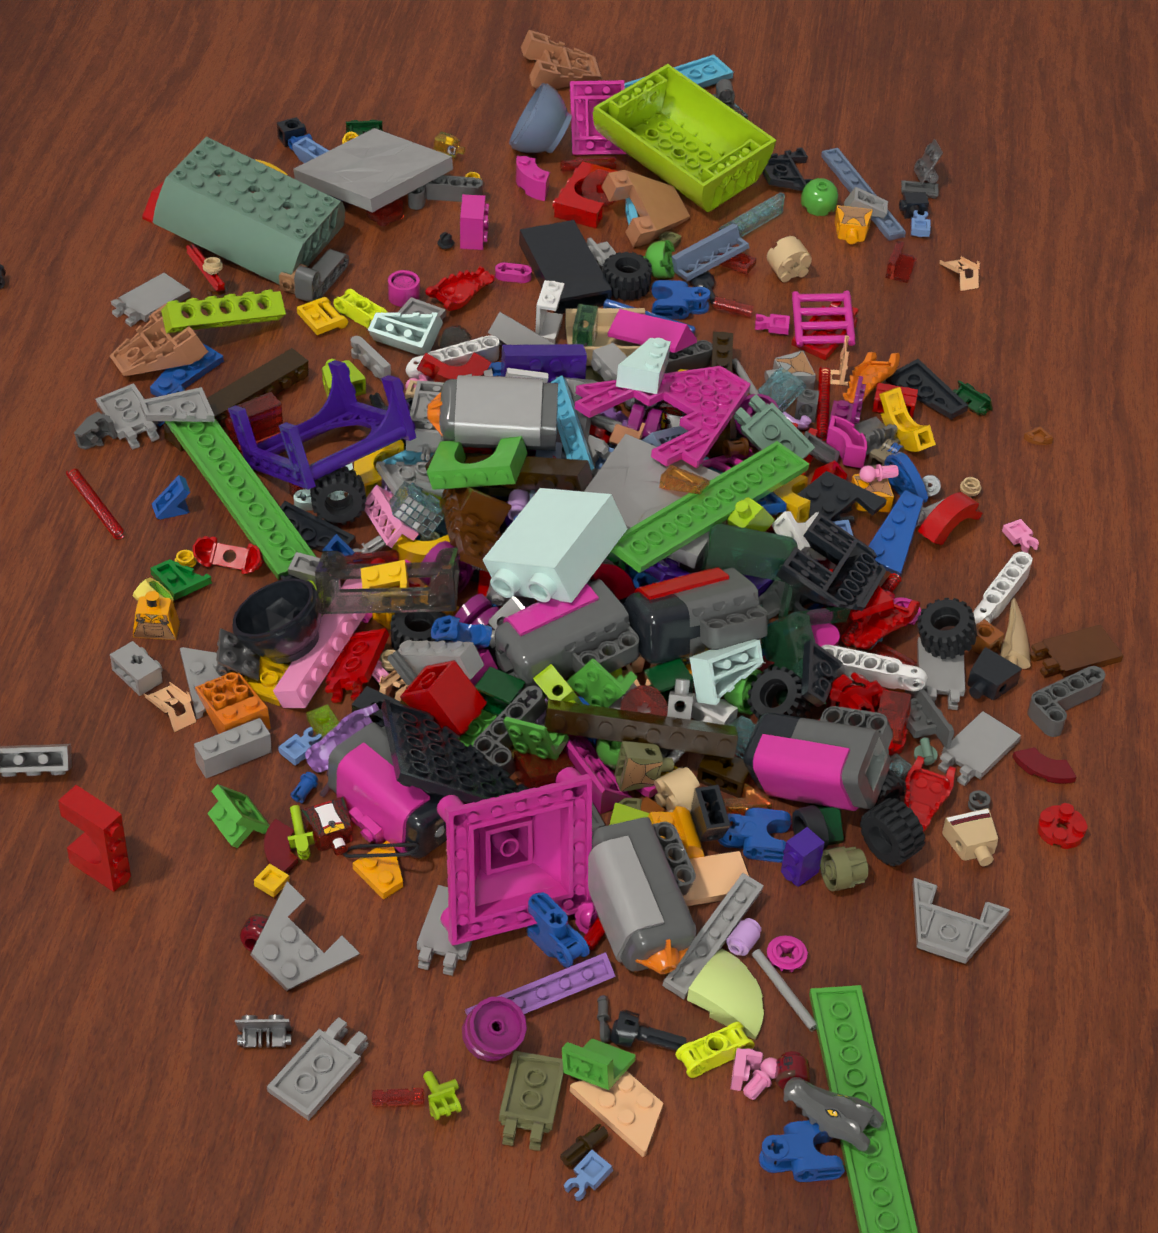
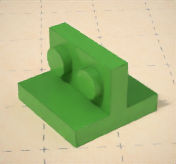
M219 784L215 786L211 792L218 802L207 814L231 846L238 848L253 830L266 834L270 825L247 795Z

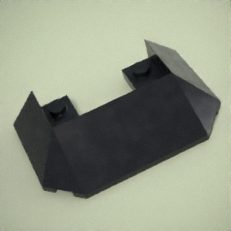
M818 513L803 536L808 541L810 548L836 565L831 572L795 547L776 576L814 602L863 611L885 575L886 570L883 565L877 564L875 560L877 555L873 549Z

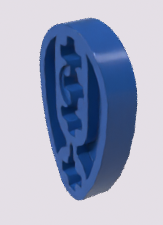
M903 452L887 456L884 466L897 465L899 470L897 477L888 478L891 487L900 496L906 490L923 498L924 503H926L928 500L927 491L920 474L910 458Z

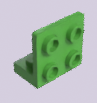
M592 658L570 677L567 683L590 705L608 708L627 692L638 677L630 671L624 677L620 674L615 679Z
M505 717L503 720L515 750L523 754L529 753L537 755L542 759L557 760L569 741L568 734L548 732L545 726L510 717Z
M590 1039L583 1048L567 1042L562 1047L563 1073L609 1090L634 1063L636 1057L633 1053L595 1039Z

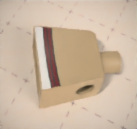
M988 808L945 819L942 834L962 860L966 861L977 858L981 866H987L993 862L992 854L995 853L998 836Z

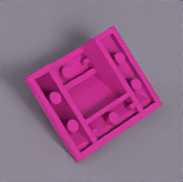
M624 80L570 81L572 155L627 154L599 134L593 122L594 107L624 90Z

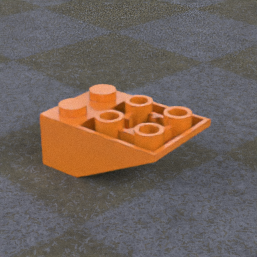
M236 671L230 672L195 687L218 734L258 718L262 720L267 730L271 729L267 706L240 673Z

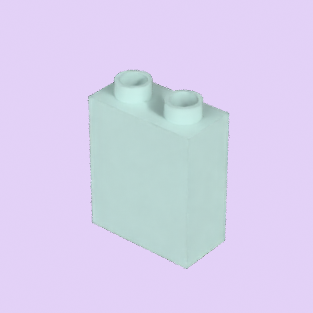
M539 488L483 558V562L492 577L490 580L491 586L499 595L506 598L521 596L535 598L540 602H548L553 598L562 602L572 603L626 532L627 527L612 494Z

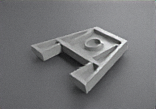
M913 879L916 946L919 949L966 964L1009 914L1010 909L990 902H985L980 920L933 905L932 902L937 886L923 880Z
M286 882L250 953L286 991L360 954L343 936L325 953L318 948L288 918L305 900L288 882Z

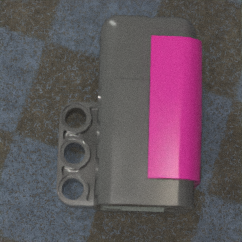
M596 579L588 584L586 583L572 603L551 598L548 602L539 601L504 618L503 623L495 631L496 662L504 673L525 681V686L520 691L521 693L529 686L539 687L533 678L550 664L554 666L564 680L573 676L592 658L609 673L626 666L639 657V637L630 627L629 615L625 607L603 581Z

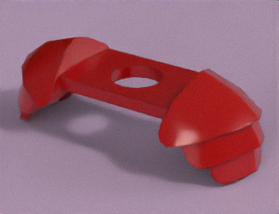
M204 536L198 538L193 545L194 557L206 567L217 565L242 570V574H248L259 569L264 563L260 549L251 543L248 544L247 548L217 543L216 537ZM227 551H234L236 553V559L231 563L224 560V554Z

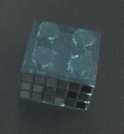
M404 481L389 501L392 515L426 538H429L444 519L442 508L439 504L440 501L431 494L427 496L422 493V489L415 483L409 484Z

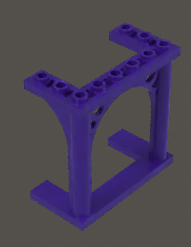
M334 360L328 363L332 375V385L329 396L321 410L301 424L293 425L285 422L279 425L281 433L257 444L245 408L235 405L228 408L244 459L252 469L309 490L315 487V480L398 440L405 439L411 441L417 438L415 433L416 427L409 413L410 406L405 399L402 381L400 378L390 375L381 378L389 403L387 411L363 404L356 400V390L351 383L348 366L344 362ZM361 425L371 429L370 434L365 439L309 465L302 443L337 427ZM287 451L289 459L278 454Z

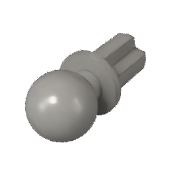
M377 536L366 544L362 543L364 548H355L353 551L365 562L366 556L369 555L370 558H373L372 555L384 548L386 543L381 536Z

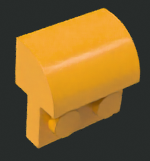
M676 806L673 812H650L648 818H650L652 824L669 822L676 827L689 859L704 857L691 813L687 808Z

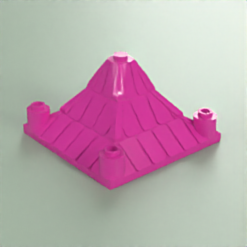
M567 767L558 773L556 783L539 788L527 789L518 793L506 794L497 798H489L468 804H463L455 795H448L438 803L437 812L446 823L449 895L448 908L441 914L440 921L448 932V941L452 946L537 924L528 911V900L536 893L544 892L548 894L567 916L575 914L578 911V906L581 904L592 902L588 889V856L592 850V778L588 774L581 775L575 768Z

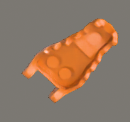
M868 352L865 360L852 370L853 375H850V381L848 382L849 388L847 393H843L845 401L854 404L859 376H863L862 384H866L864 401L878 383H883L885 379L897 370L900 354L892 353L889 362L876 361V353Z

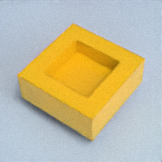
M269 864L254 879V886L274 898L284 888L286 882L289 883V875Z

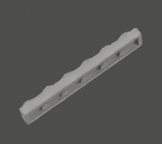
M742 873L692 941L676 969L665 978L662 986L685 999L688 995V989L697 975L724 945L728 936L760 895L764 885Z

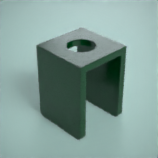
M680 658L644 671L651 685L643 687V692L662 709L668 707L670 690L675 691L676 679L690 680L689 692L692 693L693 677Z
M489 667L475 686L487 702L482 710L499 716L518 696L525 686V681Z

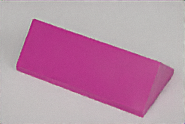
M619 309L608 331V337L640 345L650 338H662L666 341H671L670 352L673 353L697 343V338L687 324Z
M568 734L569 741L558 758L566 768H575L581 775L588 774L592 778V803L599 814L614 809L615 803L624 798H632L627 791L620 792L614 773L599 759L596 749L587 737Z

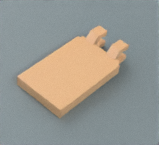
M740 851L690 859L696 877L689 892L683 897L687 906L722 901L742 873L749 876Z

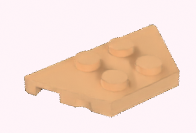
M627 1071L609 1090L586 1081H579L570 1085V1092L642 1157L646 1156L649 1143L663 1109L662 1101Z

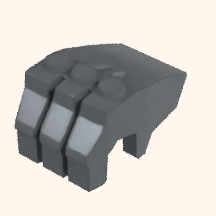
M100 412L87 417L74 432L78 447L85 450L96 445L103 446L104 443L101 439L104 436L109 435L112 439L118 437L110 416Z

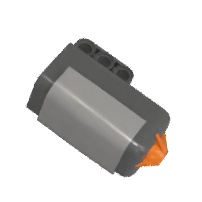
M458 375L457 379H449L444 382L441 392L428 404L427 419L439 432L442 441L455 440V442H460L463 447L497 449L500 439L522 436L526 450L556 451L558 383H543V379Z
M648 817L612 824L592 831V850L588 856V889L616 960L622 962L625 968L632 972L653 969L659 974H667L676 969L696 935V925L683 897L689 892L696 875L676 827L669 822L652 824Z

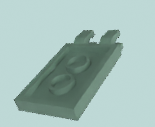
M757 394L748 403L757 412L754 416L750 417L742 407L733 416L742 425L740 427L741 432L759 451L778 441L804 459L815 449L814 445L773 403L770 405L766 404Z

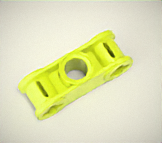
M353 289L346 290L343 296L337 297L333 301L338 312L369 329L375 313H388L386 309L356 293Z
M734 1022L696 1041L686 1043L676 1051L677 1059L682 1060L687 1068L686 1073L688 1077H698L708 1070L735 1059L737 1048H754L755 1043L752 1039H748L743 1031L744 1027L741 1022Z

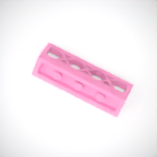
M376 485L366 498L365 512L386 545L392 548L402 534L414 541L419 535L417 530L408 525L406 521H402L400 519L401 516L398 518L394 515L399 509L397 503L395 504L391 501L394 495Z

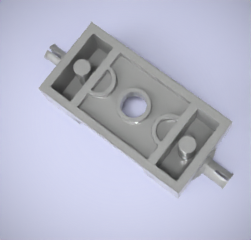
M418 380L410 416L416 427L415 433L417 438L411 441L406 440V451L422 452L421 459L423 461L425 456L426 461L430 459V453H435L439 443L442 441L439 432L427 419L428 404L441 392L442 382Z

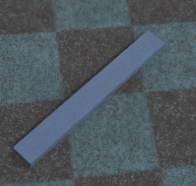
M839 148L822 151L821 157L850 193L857 187L877 196ZM888 209L887 215L884 218L871 217V220L888 241L905 237L906 231Z

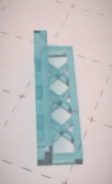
M780 192L719 227L718 231L734 223L738 226L741 238L783 213L785 194Z

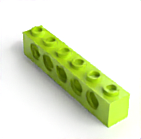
M265 290L260 294L247 292L243 296L228 294L224 298L210 296L205 298V300L199 301L198 298H192L181 303L178 300L167 302L161 310L166 334L182 332L189 326L192 330L275 321L280 320L286 315L281 291L273 292V290ZM258 303H261L264 306V309H261L258 306ZM239 305H242L245 308V311H242ZM220 307L225 308L227 314L223 313ZM201 309H204L208 313V316H205L201 312ZM182 311L186 312L189 318H185Z

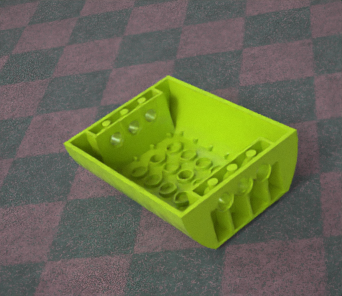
M669 64L601 102L593 109V122L599 134L669 185L674 186L676 190L706 212H710L755 183L765 169L776 144V139Z

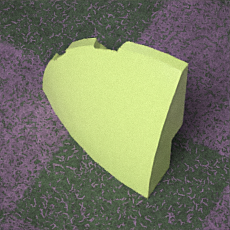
M720 949L703 967L689 987L687 1001L710 1011L709 1018L725 1026L734 1022H741L746 1036L756 1040L760 1032L764 1010L763 996L757 980L738 958L724 949Z

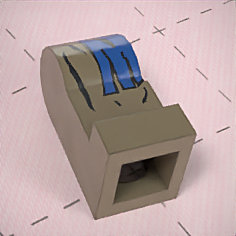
M888 439L878 450L873 449L870 452L867 466H872L874 469H876V463H882V466H884L887 456L897 452L904 453L905 447Z

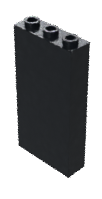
M574 220L520 229L519 245L541 288L545 280L564 283V289L557 310L553 311L554 313L563 314L566 312V309L602 307L606 299L611 300L612 289Z

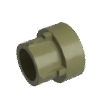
M843 846L823 850L820 869L823 881L830 891L855 887L856 884L865 883L868 877V863L861 849H856V847L845 848Z

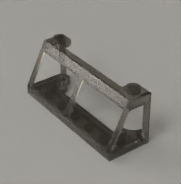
M458 548L440 550L437 554L436 562L407 563L408 578L431 577V587L341 589L340 579H361V568L386 563L347 564L346 557L339 551H323L315 570L316 589L320 598L322 614L456 611L460 573Z

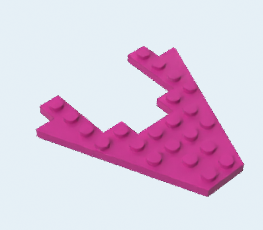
M721 366L664 373L657 394L616 387V380L582 384L576 386V394L581 396L582 399L575 401L574 409L584 416L591 418L633 397L647 406L665 400L673 407L687 414L680 418L679 425L688 430V432L652 449L651 457L666 467L682 459L691 466L698 468L749 393L751 384Z

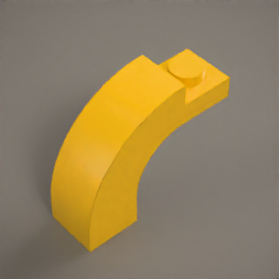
M900 387L879 394L885 412L881 414L885 426L888 424L897 426L898 431L895 436L900 440L898 444L912 452L921 451L936 445L930 425H919L910 417Z
M398 440L354 462V470L357 475L361 476L362 482H364L366 498L376 485L382 488V478L376 469L377 461L382 462L404 451L402 440Z
M799 475L773 491L787 504L786 511L792 513L797 523H804L809 519L811 500L797 495L807 487L808 477L804 475ZM780 512L775 516L778 518L783 512Z
M402 534L392 547V556L398 561H410L412 564L411 568L419 570L423 559L432 547L443 541L450 542L449 536L446 535L432 541L416 539L413 541Z

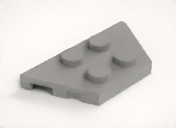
M182 647L180 648L183 667L196 719L203 717V712L206 710L195 687L221 677L216 672V665L218 664L216 660L217 653Z

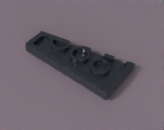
M919 359L897 369L886 379V382L891 385L918 389V401L951 420L968 411V405Z
M284 501L280 506L301 537L312 549L323 551V548L336 534L350 548L356 542L354 535L319 519L317 516L287 501Z

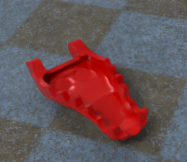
M479 266L476 272L472 271L470 273L466 270L463 273L459 271L457 276L452 273L448 278L444 277L435 286L428 287L425 293L430 298H436L442 302L444 308L448 311H453L467 305L483 287L495 281V276L493 274L490 275L482 266Z
M886 591V593L894 600V593ZM912 600L907 608L894 604L893 608L861 618L858 622V629L855 630L854 634L850 633L849 635L851 644L862 650L870 649L887 634L913 621L919 610L920 602Z
M917 756L905 780L904 803L913 810V813L918 817L920 824L923 826V831H926L932 817L952 792L957 768L949 766L946 776L922 769L925 758Z

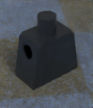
M985 647L970 671L967 682L968 686L971 687L969 693L975 699H979L984 695L991 700H996L1018 684L1022 668Z
M719 785L699 787L694 790L691 816L700 842L722 839L730 828Z

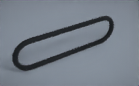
M417 843L359 844L347 848L343 852V856L346 858L402 857L416 853L420 846ZM416 847L404 853L347 854L349 851L357 848Z

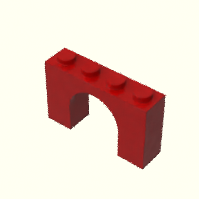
M582 161L579 167L575 168L573 176L568 178L567 184L561 189L558 198L554 199L552 205L554 217L566 221L574 220L577 224L596 229L603 219L604 203L584 198L580 194L596 192L606 195L602 185L608 173L616 172L617 170Z
M75 785L58 800L61 817L84 832L67 847L69 862L115 892L120 886L125 885L131 877L122 814L78 785Z

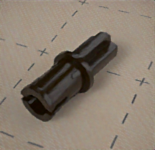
M596 1124L588 1133L578 1136L576 1142L560 1156L564 1165L567 1167L573 1166L597 1145L609 1137L604 1126L601 1127V1124Z

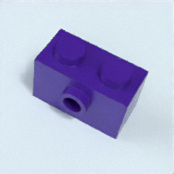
M808 827L786 841L783 851L781 873L797 887L819 872L825 843Z

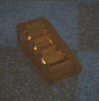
M671 465L661 474L659 488L700 494L710 484V480Z

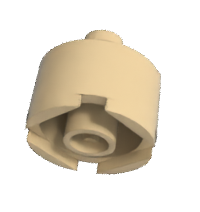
M788 236L776 242L777 246L774 249L770 248L767 254V261L782 282H787L793 277H804L807 275L812 257L802 242L796 237Z
M680 767L654 781L658 791L655 794L657 804L661 807L665 806L668 812H673L676 806L687 808L691 813L694 790L700 784L689 768Z

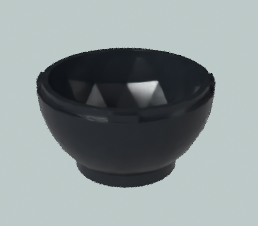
M296 578L276 581L252 593L235 612L232 624L233 633L247 649L259 656L270 658L275 663H289L302 658L315 647L319 640L318 629L322 613L317 590L310 581Z

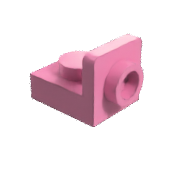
M737 1048L733 1064L731 1090L741 1091L743 1081L748 1082L750 1070H760L763 1057L762 1052H757L753 1049Z

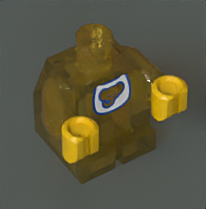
M441 131L435 137L433 150L452 156V159L458 153H465V147L460 146V140L452 134Z

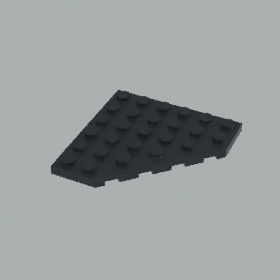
M384 699L381 710L397 782L403 786H414L429 794L455 795L461 801L467 803H476L481 800L497 798L502 795L518 793L529 789L523 783H520L518 786L510 779L511 774L499 765H490L484 759L485 755L474 746L468 745L466 747L459 740L460 736L447 726L441 728L434 721L435 717L430 713Z

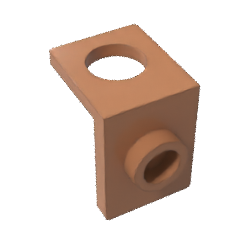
M642 422L639 431L616 424L609 443L617 446L625 434L641 440L645 423Z

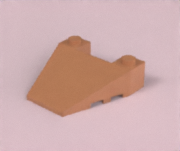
M528 30L521 49L525 58L537 60L529 76L532 87L538 89L542 83H547L554 89L570 86V81H594L601 78L594 56L577 48L571 50L564 47L565 43L561 41L555 43L549 40L550 36Z
M627 170L608 173L602 185V189L609 202L630 198L640 217L632 218L626 230V234L633 247L652 243L661 233L671 228L674 229L690 218L674 186Z
M164 304L149 316L150 321L144 327L140 325L136 329L137 334L131 340L127 338L110 355V358L123 376L189 365L202 359L208 351L190 326L182 332L166 334L161 313L162 308L166 305Z

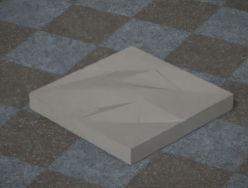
M374 128L294 168L293 171L296 180L327 195L374 212L453 170L452 156Z
M625 434L584 492L612 494L628 530L719 476L720 473L701 465L695 468L682 459L666 467L651 457L652 449L656 448V446ZM722 523L667 557L695 568Z

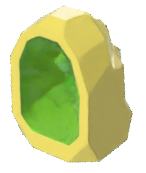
M152 578L145 579L133 593V597L136 600H139L141 596H145L149 591L158 592L161 598L174 600L171 593Z

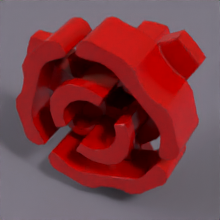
M854 672L850 677L857 683H863V687L851 684L853 682L846 674L841 675L833 682L831 691L826 699L827 708L835 706L836 702H838V707L875 712L874 707L878 704V693L882 690L881 685L877 681L870 683L863 675Z

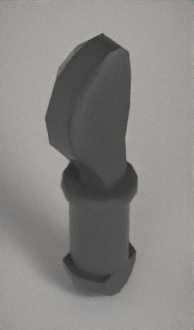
M601 995L597 999V1020L600 1021V1040L603 1043H607L611 1036L610 1027L606 1023L610 1018L608 1015L609 1000L607 996Z

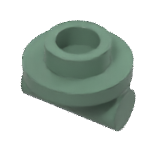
M922 738L920 740L921 745L917 746L914 750V758L916 760L917 756L925 758L924 765L933 764L937 760V751L930 745L929 738Z

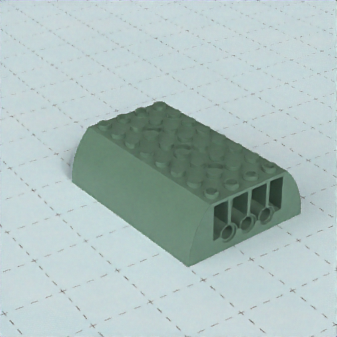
M205 137L166 177L156 203L153 223L280 285L279 274L281 272L291 275L300 264L308 267L340 231L345 222V207L341 201L213 139Z

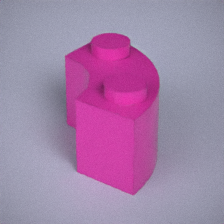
M517 156L516 183L518 187L523 188L526 195L545 201L549 192L550 172L540 169L535 163V158Z
M832 415L826 444L840 452L839 455L842 458L843 465L863 468L867 451V441L864 434L859 433L854 428L855 425Z

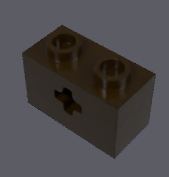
M705 754L698 766L697 780L699 783L707 786L719 785L720 791L741 798L751 780V776L741 758Z

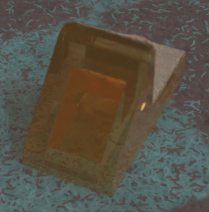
M744 784L742 798L723 799L727 814H741L745 816L746 811L750 808L772 809V800L748 784Z

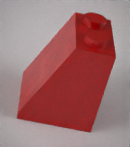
M455 660L425 666L400 696L407 705L430 713L435 717L434 721L441 728L447 726L459 736L467 732L469 724L481 715L482 708L487 704Z

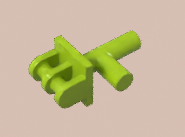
M294 805L290 807L295 835L289 836L288 841L290 849L296 848L298 857L301 860H307L310 857L309 845L315 844L312 832L305 833L300 806Z
M426 1072L423 1078L432 1093L428 1095L431 1117L439 1120L442 1115L447 1117L453 1111L461 1112L460 1102L455 1095V1090L459 1089L456 1079L439 1085L433 1072Z

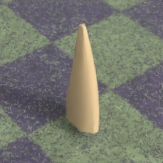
M1013 598L1011 600L1007 632L1001 647V656L1022 669H1026L1031 666L1029 641L1021 611L1016 599Z

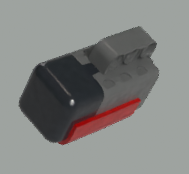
M716 567L636 588L635 592L630 594L625 600L624 607L629 615L630 627L639 637V655L653 665L698 654L710 649H723L750 640L763 638L768 633V612L759 605L756 586L734 568L722 570Z

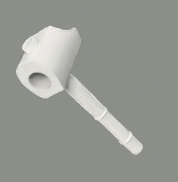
M693 693L692 718L697 721L732 726L737 718V707L724 699H720V702L716 705L698 703L696 693ZM673 750L667 758L672 757L675 763L679 761V758L686 751Z

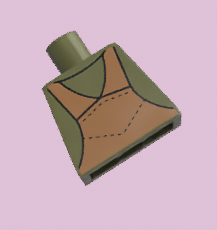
M622 741L614 774L620 792L655 786L654 781L660 778L661 772L673 771V758H663L659 746L656 744Z

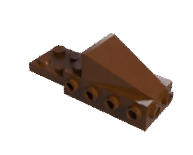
M470 487L444 489L440 502L450 545L457 547L460 561L488 571L483 558L501 537L500 526L512 506Z

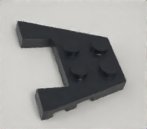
M803 147L797 148L795 152L787 150L782 155L772 154L762 172L769 185L803 191L805 185L813 180L803 179L795 163L807 162L808 156Z
M828 471L797 494L800 497L811 500L809 518L816 512H819L830 521L834 520L855 502L860 504L872 516L883 508L887 502L885 498Z

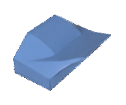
M304 137L293 144L294 153L303 163L329 151L308 137Z

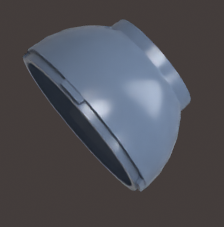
M542 83L531 97L509 141L511 148L524 153H541L545 151L552 153L561 141L570 124L572 115L567 112L562 97L552 86Z

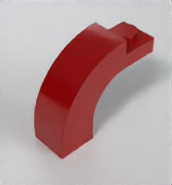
M474 352L466 364L450 366L425 353L416 370L432 378L433 382L444 383L449 379H457L458 375L472 374V376H484V371L489 368L492 362Z
M954 493L932 510L918 532L933 543L943 545L949 534L961 521L967 518L979 520L983 512L977 509L979 503L965 493Z

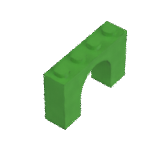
M523 437L500 439L496 451L489 458L472 464H464L466 456L462 443L455 442V440L441 441L427 470L432 490L515 484L527 455Z

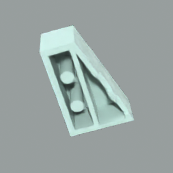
M375 313L368 332L375 341L422 356L431 351L443 322L438 313Z
M650 338L618 365L616 387L657 394L668 364L671 341H666L662 338Z
M754 639L723 649H710L690 657L697 702L712 705L718 704L720 698L726 692H731L738 681L745 679L763 663L760 640Z

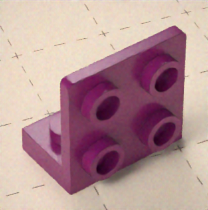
M859 376L854 404L844 400H834L829 425L832 415L843 418L853 424H859L866 384H862L863 376Z

